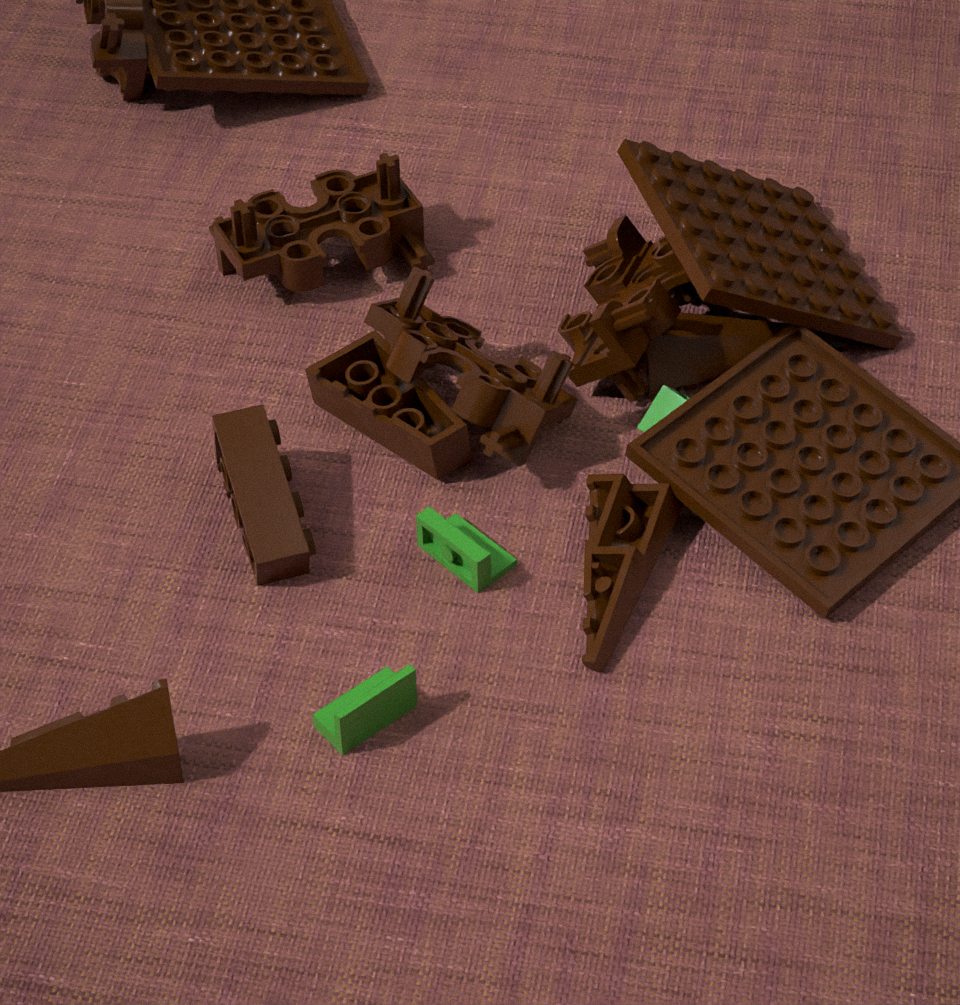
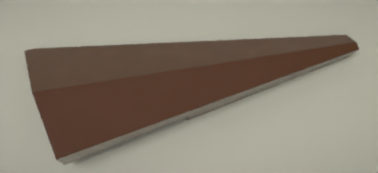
M589 474L586 479V485L590 490V505L586 506L585 514L589 521V539L585 540L583 594L587 600V618H583V630L587 635L586 654L582 655V663L594 671L604 672L684 505L673 495L670 483L631 484L624 474Z

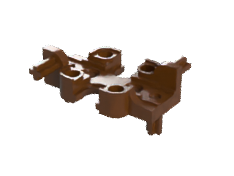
M75 0L77 4L83 3L86 24H101V30L93 36L90 46L92 67L95 68L97 77L114 76L119 82L123 101L141 100L145 75H151L147 64L148 55L143 33L144 14L142 0Z
M387 153L379 155L380 160L376 161L375 171L355 176L349 171L338 169L315 175L316 179L311 180L310 183L311 189L317 197V202L311 206H292L286 202L285 197L279 191L274 192L271 189L252 196L246 203L242 199L234 201V206L230 207L231 217L226 219L222 216L217 217L213 225L209 226V231L215 239L218 269L223 276L236 272L245 281L261 275L273 274L278 277L284 287L294 292H304L324 286L322 266L328 265L327 256L319 244L331 237H343L352 242L353 247L357 250L359 259L365 265L366 271L387 264L392 255L396 258H405L412 268L417 267L422 271H428V266L433 265L435 260L424 244L423 205L400 178L399 157L397 155L389 156Z
M627 215L615 219L608 231L607 239L592 244L583 250V253L587 256L585 260L586 265L596 268L584 284V287L598 304L594 314L592 315L589 311L574 316L567 314L560 323L558 332L575 352L572 359L574 365L568 377L576 387L609 376L631 403L636 401L640 395L645 394L648 389L632 367L637 365L650 340L669 329L681 311L679 308L680 301L675 294L670 296L668 291L675 288L686 302L691 301L698 292L666 236L659 238L654 243L651 240L646 242Z
M413 267L400 297L371 304L364 323L385 336L384 339L390 345L391 353L387 359L386 368L408 384L413 379L422 377L424 371L435 367L436 363L443 364L460 372L461 374L456 384L461 386V389L451 411L471 423L492 427L491 432L483 434L480 438V442L486 445L483 451L486 456L491 457L500 454L517 466L524 465L540 432L546 426L553 423L561 424L573 412L578 399L562 390V387L574 362L566 354L551 351L543 369H541L523 356L520 360L510 358L502 361L485 355L478 350L485 341L481 337L482 331L456 317L441 316L424 305L435 278L432 277L433 274L431 272Z

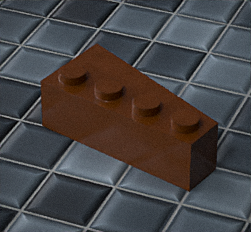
M376 330L305 369L314 404L435 479L439 480L473 460L467 424L456 413L451 411V408L421 377L413 379L408 384L386 368V362L391 353L390 345Z
M263 404L212 415L215 462L218 471H222L224 489L227 498H231L237 527L245 528L242 531L243 545L257 586L309 574L310 556L316 555L315 543L311 530H303L299 518L304 517L303 505L299 492L291 493L288 481H292V471L287 455L279 456L276 445H281V437L276 420H268Z

